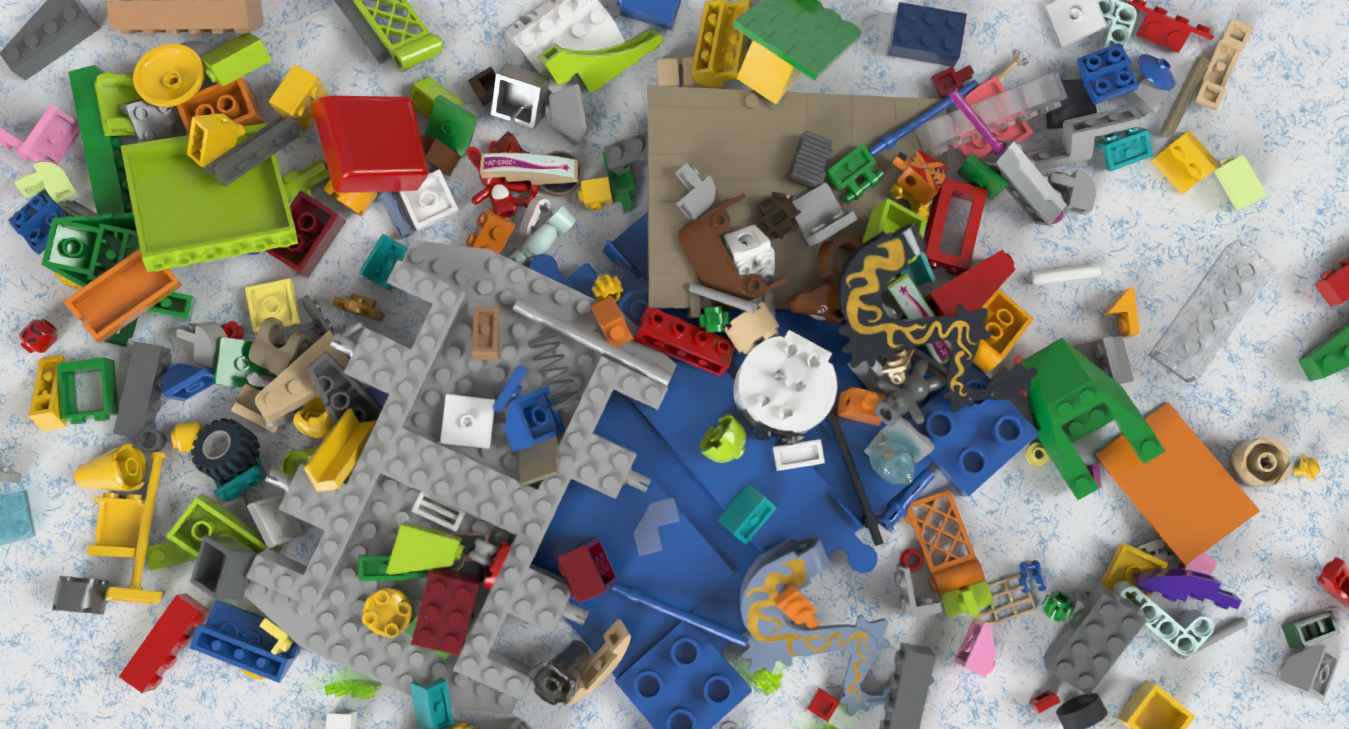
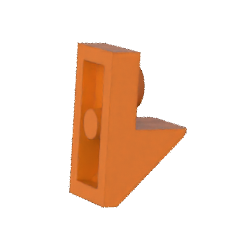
M612 296L590 306L609 344L619 347L633 340L632 334L623 318L624 316Z

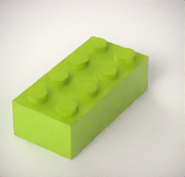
M203 493L193 500L166 536L196 558L198 557L204 535L231 537L257 554L268 548L260 532ZM280 546L270 548V550L277 553L282 549Z

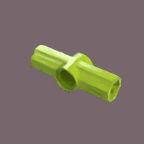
M322 159L302 171H292L283 178L288 203L295 199L300 190L307 195H311L312 189L330 179L328 166Z

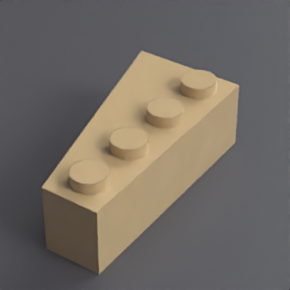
M330 330L255 396V405L268 424L320 396L307 366L323 352H328L346 369L350 360L344 352L330 347L331 341L337 342V340L333 339L334 336Z

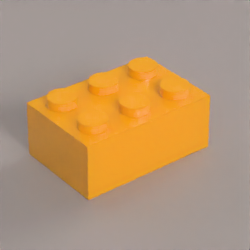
M1000 289L982 307L988 310L984 328L991 333V337L979 340L977 353L972 360L986 374L1004 359L1034 320L1032 316Z

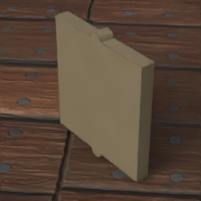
M556 436L519 450V465L517 468L519 469L521 486L559 474V457L561 454L558 452V438Z

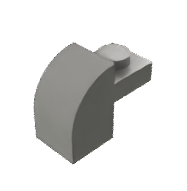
M685 163L675 174L690 192L679 200L676 205L692 222L713 203L715 185L710 175L702 181L699 178L700 173L694 166H689L688 163Z
M1077 169L1070 177L1065 172H1055L1047 177L1049 179L1048 183L1053 189L1066 193L1065 203L1067 206L1064 208V211L1087 215L1093 210L1096 187L1088 174Z
M215 322L204 324L189 323L186 327L177 328L176 335L177 338L194 343V362L209 367H215L218 338H228L223 328Z

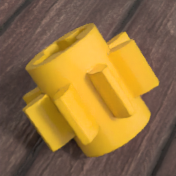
M602 275L596 279L595 286L592 287L594 296L599 302L610 296L616 302L621 296L620 293L623 292L617 276L611 278L609 275Z

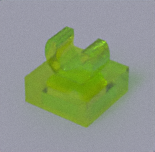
M763 667L756 671L750 679L768 696L777 691L782 685L779 680L782 679L783 673L781 672L774 676L772 672H767L766 667Z

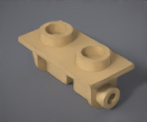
M896 349L894 350L893 359L886 361L882 373L888 372L892 383L900 385L904 382L907 370L911 367L910 359L914 350Z

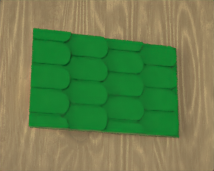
M818 0L760 1L752 9H748L737 18L733 24L735 29L753 40L737 79L774 104H777L802 73L815 81L860 38L862 31L855 24L842 20L841 16L835 11L824 8Z

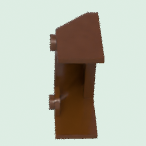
M742 193L683 226L678 232L677 239L702 286L751 301L790 280V277L786 275L769 284H766L764 279L756 273H751L741 278L719 234L726 231L730 226L731 220L726 209L744 199L746 195ZM710 299L713 307L722 306V312H728L737 308Z

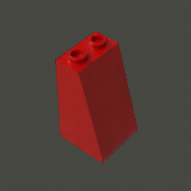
M1002 249L931 292L924 300L935 316H955L956 307L959 304L964 305L969 312L980 309L1016 270L1014 260Z

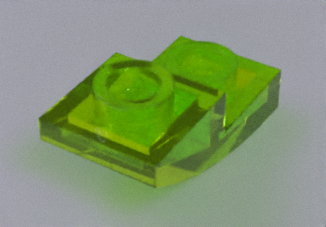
M362 679L341 680L324 686L326 696L335 694L336 698L351 692L352 698L360 696L361 700L374 697L375 692L382 688L381 683Z

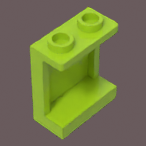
M105 72L97 75L94 85L105 136L136 135L128 114H122L118 106L142 98L134 87V72L126 74Z

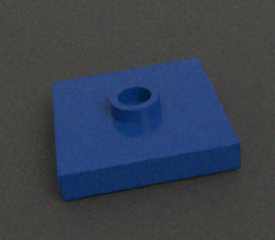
M523 365L517 366L493 404L492 409L501 413L511 398L516 399L523 388L520 384L529 371L528 368Z

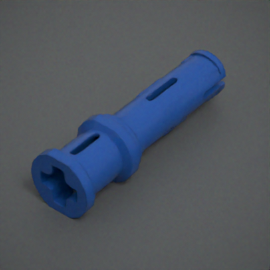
M924 469L896 500H890L889 506L881 515H877L879 524L887 531L892 532L894 530L893 526L898 520L907 515V508L935 478L934 474L930 470Z

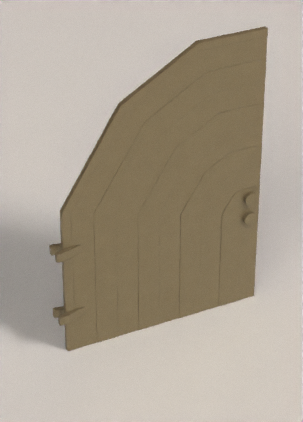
M648 85V306L651 308H687V318L695 319L699 318L701 314L700 309L713 307L709 298L689 291L691 283L702 284L677 239L679 230L691 222L676 205L679 200L690 192L675 174L685 163H688L689 166H694L700 173L699 178L702 181L710 175L715 185L714 201L700 216L742 193L746 195L744 199L726 209L731 222L729 228L719 234L722 241L723 235L751 225H755L762 231L756 221L764 215L757 204L768 199L770 192L793 195L796 200L816 188H808L786 179L800 136L805 131L833 141L831 145L833 149L832 157L824 166L826 171L862 143L869 149L878 143L881 137L888 133L892 134L944 99L786 92L778 103L774 104L755 90ZM946 109L898 140L896 145L889 150L884 149L873 157L876 163L870 169L873 173L880 169L884 173V177L879 180V184L874 188H869L863 192V196L858 200H853L847 204L843 196L848 193V188L845 186L838 191L829 177L825 175L821 184H828L844 213L847 214L853 211L857 217L856 221L813 246H809L794 219L790 221L796 230L784 235L783 239H779L774 231L766 236L775 251V270L772 281L786 275L790 277V280L751 300L750 302L757 304V309H760L758 304L764 302L774 318L775 309H788V299L791 295L798 291H805L820 280L817 256L823 242L834 241L841 236L848 235L864 239L872 209L888 198L911 211V206L907 200L894 199L890 193L892 186L897 183V179L902 171L891 162L899 151L911 158L917 150H920L947 166ZM862 174L854 179L857 185L864 181ZM837 249L835 253V264L840 273L845 261L851 254L850 251L845 249Z

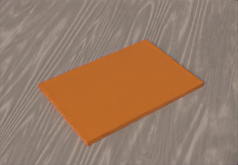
M1168 402L1145 419L1165 449V453L1143 464L1137 459L1122 435L1094 456L1180 562L1186 566L1260 512V510Z

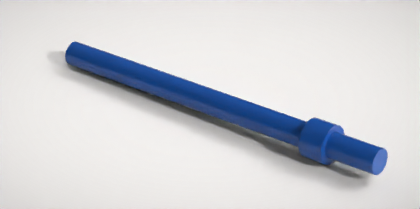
M973 80L959 89L958 92L964 98L979 86L978 82ZM948 96L892 134L888 133L881 137L879 142L870 147L868 151L874 157L884 149L889 150L896 145L898 140L953 105V100Z
M617 582L613 586L612 591L628 597V600L633 603H642L746 647L748 644V637L643 593V590L636 587L632 589Z

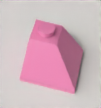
M974 618L954 662L986 677L988 673L990 674L996 664L994 660L996 653L990 624Z

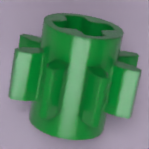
M722 306L704 308V314L699 315L700 326H706V332L724 331V324H729L728 312H722Z
M1053 591L1051 596L1046 594L1042 602L1045 605L1043 611L1053 621H1064L1066 617H1071L1074 608H1072L1074 602L1071 601L1068 594L1062 591Z

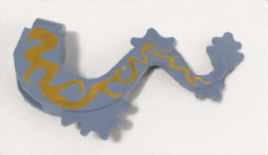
M817 535L804 537L794 543H791L788 538L758 555L747 570L741 584L740 611L747 630L739 634L749 638V646L741 653L743 659H751L749 671L754 673L764 666L767 672L771 673L777 661L790 667L792 665V657L810 656L846 649L851 652L843 680L845 694L841 695L839 699L842 704H847L848 715L853 716L859 709L869 711V706L883 705L886 697L890 695L891 688L889 684L881 693L865 692L861 689L860 684L875 662L878 650L890 647L889 641L884 638L888 621L882 618L869 622L865 619L864 615L860 614L855 625L816 626L813 629L797 626L787 621L773 598L792 584L799 590L812 584L810 578L823 572L830 564L823 544ZM932 675L929 686L934 683V678Z

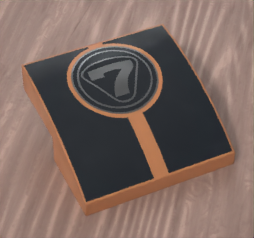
M444 532L461 537L460 545H464L460 560L455 559L452 566L443 568L480 576V583H483L487 576V566L469 558L468 555L475 548L474 542L476 538L488 542V533Z

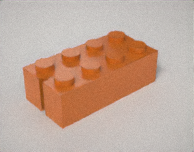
M138 249L63 302L76 318L82 321L81 324L92 337L102 343L183 285L169 268L162 271L147 272L141 250Z

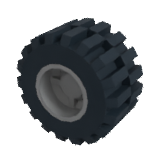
M221 418L220 421L216 419L212 421L211 425H205L203 427L204 430L202 432L199 431L196 435L198 436L197 440H194L192 443L194 448L191 449V455L194 457L191 460L196 465L195 467L217 482L219 481L224 484L251 469L253 465L256 466L258 462L256 458L260 456V451L257 450L260 448L257 436L233 419Z

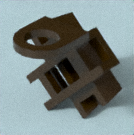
M770 192L768 199L757 204L764 216L758 219L756 223L766 236L774 231L779 239H783L784 235L796 230L790 221L801 213L800 209L797 210L792 202L795 200V196Z

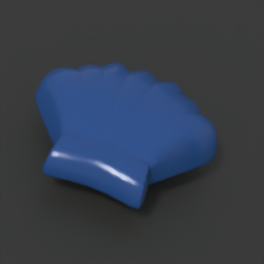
M637 289L625 293L617 304L620 311L635 326H638L641 315L648 307V290Z

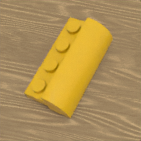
M728 0L705 1L691 70L692 78L699 84L709 88L721 89L724 87V82L737 80L744 62L748 36L735 29L733 24L748 9L753 8L751 0L729 3Z

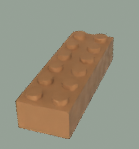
M261 0L106 1L110 30H120V34L143 32V34H158V32H166V34L212 32L218 34L232 31L234 33H249L256 31V27L264 26Z

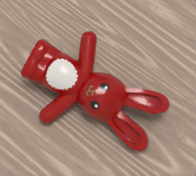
M497 141L490 142L488 153H501L500 144ZM469 147L467 149L468 159L479 171V179L486 187L472 197V204L478 205L489 197L494 214L502 218L515 216L518 208L510 192H525L527 186L524 183L505 182L506 177L482 178L480 174L481 153L477 148Z

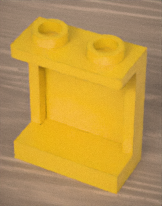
M103 493V497H94V502H99L95 545H88L87 555L135 558L145 505L142 495L127 494L126 499L118 498V493Z

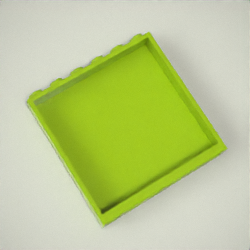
M261 123L243 126L245 136L237 139L236 146L268 124ZM189 135L121 146L141 255L147 272L162 271L178 266H188L194 263L214 261L231 256L236 257L242 254L262 252L268 249L298 244L296 229L276 154H273L224 187L206 171L205 167L202 168L187 155Z

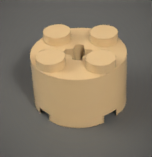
M764 302L758 304L760 309L756 310L755 313L746 311L731 321L732 328L724 327V331L739 353L744 352V354L748 355L758 345L757 343L763 339L767 340L776 337L779 334L777 329L780 326Z
M1272 438L1246 440L1238 444L1233 450L1229 468L1235 477L1245 485L1252 487L1273 486L1283 482L1288 477L1291 471V463H1289L1288 457L1290 454L1281 442Z

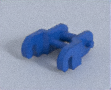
M1034 560L1032 564L1028 565L1026 562H1021L1019 565L1021 578H1018L1019 585L1025 587L1021 590L1022 593L1030 591L1029 580L1031 578L1036 579L1037 584H1041L1038 587L1039 591H1045L1047 587L1045 575H1042L1039 561ZM1030 569H1032L1033 575H1029Z

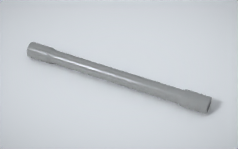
M518 298L514 305L513 311L531 320H536L646 375L648 378L666 387L673 376V373L611 345L541 310L538 306L522 298Z

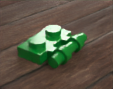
M863 143L826 170V175L838 191L845 186L848 188V193L843 196L847 204L861 198L863 192L869 188H874L879 184V180L884 177V173L880 169L874 173L870 169L876 163V160ZM862 174L864 181L857 185L854 179Z

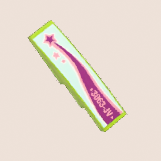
M906 272L886 285L907 320L935 316ZM942 340L925 344L936 362L943 365L949 361L952 349L949 341Z

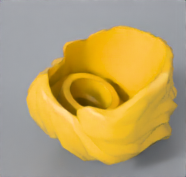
M318 396L312 401L305 403V408L294 415L293 421L299 432L314 438H324L334 428V424L321 396Z

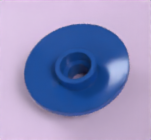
M1142 54L1138 57L1137 62L1141 72L1152 84L1163 90L1174 88L1175 79L1170 71L1171 65L1167 60L1163 58L1158 59L1149 54Z

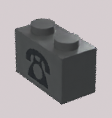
M645 132L605 146L604 150L608 168L621 175L648 166V133Z

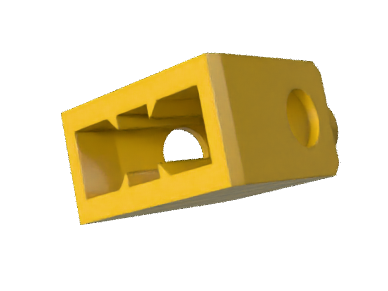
M224 114L194 116L191 122L187 155L203 168L234 148L237 139L245 136V129L241 124H235Z

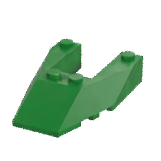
M134 213L52 218L41 265L77 285L85 287L140 249ZM173 292L146 312L191 322L196 299L191 295Z
M1063 338L1056 340L1019 362L1023 368L1034 367L1037 369V375L1030 381L1032 388L1026 391L1034 427L1039 432L1037 437L1077 500L1100 488L1072 444L1112 421L1115 422L1137 459L1143 464L1166 452L1124 388Z

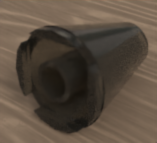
M572 640L532 669L530 682L533 680L535 685L533 690L543 701L551 705H557V703L567 705L574 698L589 658L588 647L579 640Z

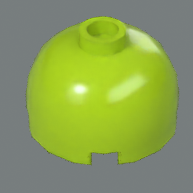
M726 414L718 419L720 424L716 428L711 426L699 446L702 448L700 452L703 455L719 463L729 462L734 458L738 459L745 451L746 432L744 427L734 416Z

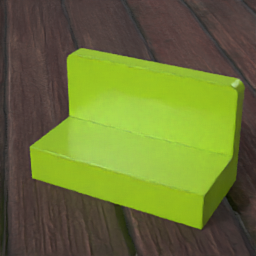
M426 77L414 83L408 96L413 98L414 108L428 119L430 118L435 98L438 95H442L460 107L464 103L431 77Z

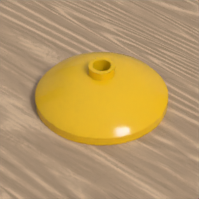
M181 44L161 45L148 51L138 61L133 73L134 87L142 99L152 105L159 107L176 106L188 101L199 91L205 77L204 64L198 54L187 46Z

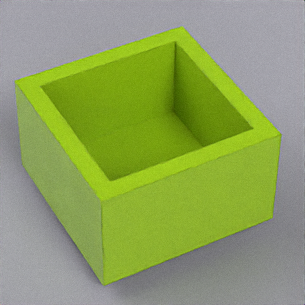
M887 198L872 209L862 243L882 231H885L886 234L889 232L893 233L914 222L922 237L927 219ZM915 256L907 262L910 264L911 262L916 260L917 256Z

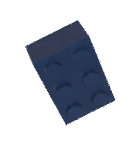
M899 2L894 12L887 56L954 67L961 54L967 13Z

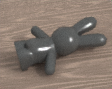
M919 359L916 362L911 375L905 377L900 387L883 380L876 382V387L879 390L890 394L877 404L874 411L888 426H894L908 410L915 422L922 424L924 416L916 402L922 401L928 392L939 389L946 384L944 375H935L927 380L923 378L929 368L926 359Z

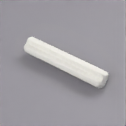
M1099 264L1036 271L1031 273V281L1036 286L1097 278L1101 276V266Z

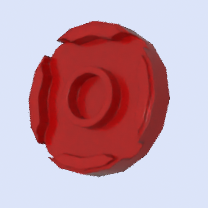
M506 541L502 542L482 584L483 587L489 590L492 589L512 544Z

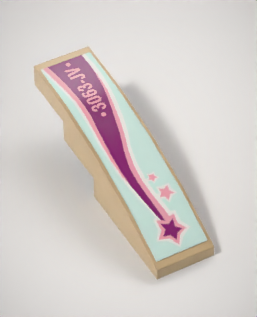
M482 153L480 174L482 178L506 177L507 182L530 180L532 185L578 182L579 162L576 159L532 153Z

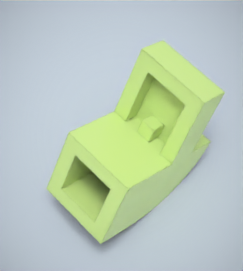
M49 162L33 164L36 173L23 175L14 182L25 198L46 189L55 203H59L78 194L67 174L59 166Z

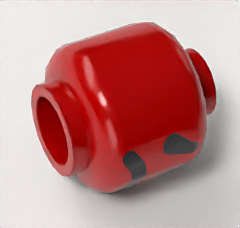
M33 319L20 332L19 337L22 341L20 345L30 353L34 351L45 353L57 341L58 336L56 332L58 330L45 319Z

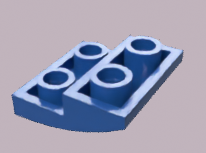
M1121 43L1079 57L1076 60L1082 81L1094 105L1135 91L1139 87L1138 81L1129 68L1131 60Z
M43 190L34 196L23 208L14 213L8 221L15 231L24 237L31 249L40 255L46 247L52 218L69 216Z

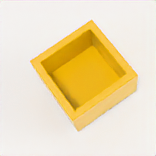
M294 64L269 100V103L279 117L283 119L288 116L293 117L297 121L298 129L305 133L308 127H311L315 122L310 103L318 98L329 96L317 76Z
M1145 680L1116 718L1129 729H1187L1196 716L1157 684Z

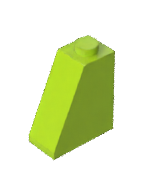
M404 521L400 525L386 573L397 574L452 566L455 559L460 560L464 549V545H460L462 538Z

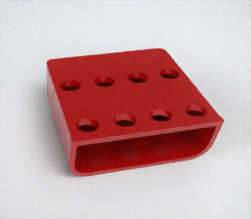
M337 95L321 97L310 103L332 185L336 192L419 190L428 177L429 171L413 98Z

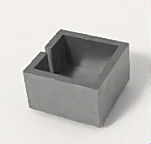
M506 62L496 74L491 115L511 121L520 108H522V111L515 118V123L534 129L544 115V104L546 103L550 77Z

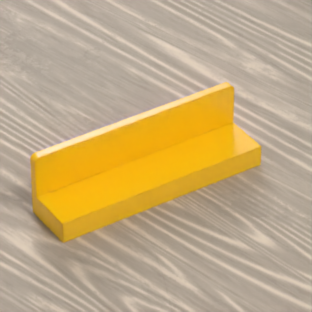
M352 409L345 411L304 467L317 491L339 489L359 460L377 420L359 423Z

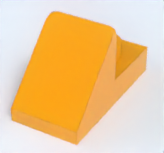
M1134 288L1122 291L1102 314V317L1120 315L1118 329L1122 332L1123 338H1130L1140 334Z

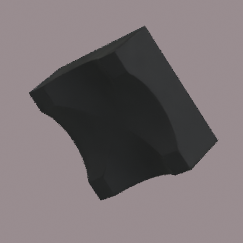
M1053 78L1044 84L1047 129H1063V122L1065 120L1098 113L1096 105L1091 101L1082 79L1064 80Z

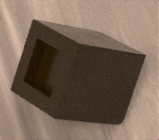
M492 67L485 69L468 80L483 106L493 101L496 74Z

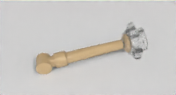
M1012 49L1013 61L997 76L1000 82L1017 65H1030V55L1025 49Z

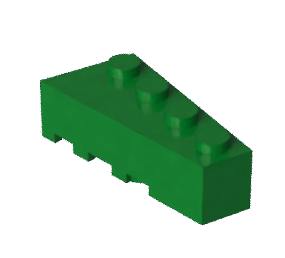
M1349 318L1342 326L1330 333L1331 335L1324 341H1321L1298 360L1309 381L1324 379L1349 367Z

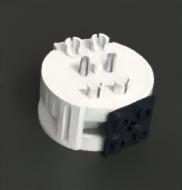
M790 330L784 337H773L757 345L740 366L733 388L737 410L754 427L750 434H754L755 438L759 440L769 441L770 438L779 439L780 444L793 445V443H797L804 438V433L821 422L831 410L837 392L836 374L832 364L828 362L832 353Z

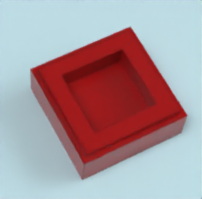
M818 688L807 709L828 722L838 707L840 700L823 689Z
M1048 690L1031 699L1029 703L1034 711L1042 713L1061 701L1056 693Z

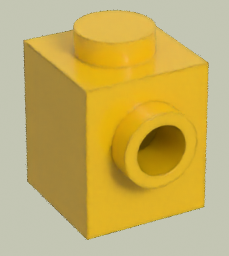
M608 177L581 181L582 188L578 189L580 203L584 202L586 209L599 211L604 209V206L613 205Z

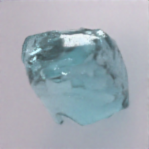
M883 439L873 443L869 453V461L874 471L888 483L911 484L915 477L913 474L915 471V461L912 452L903 443L894 439Z

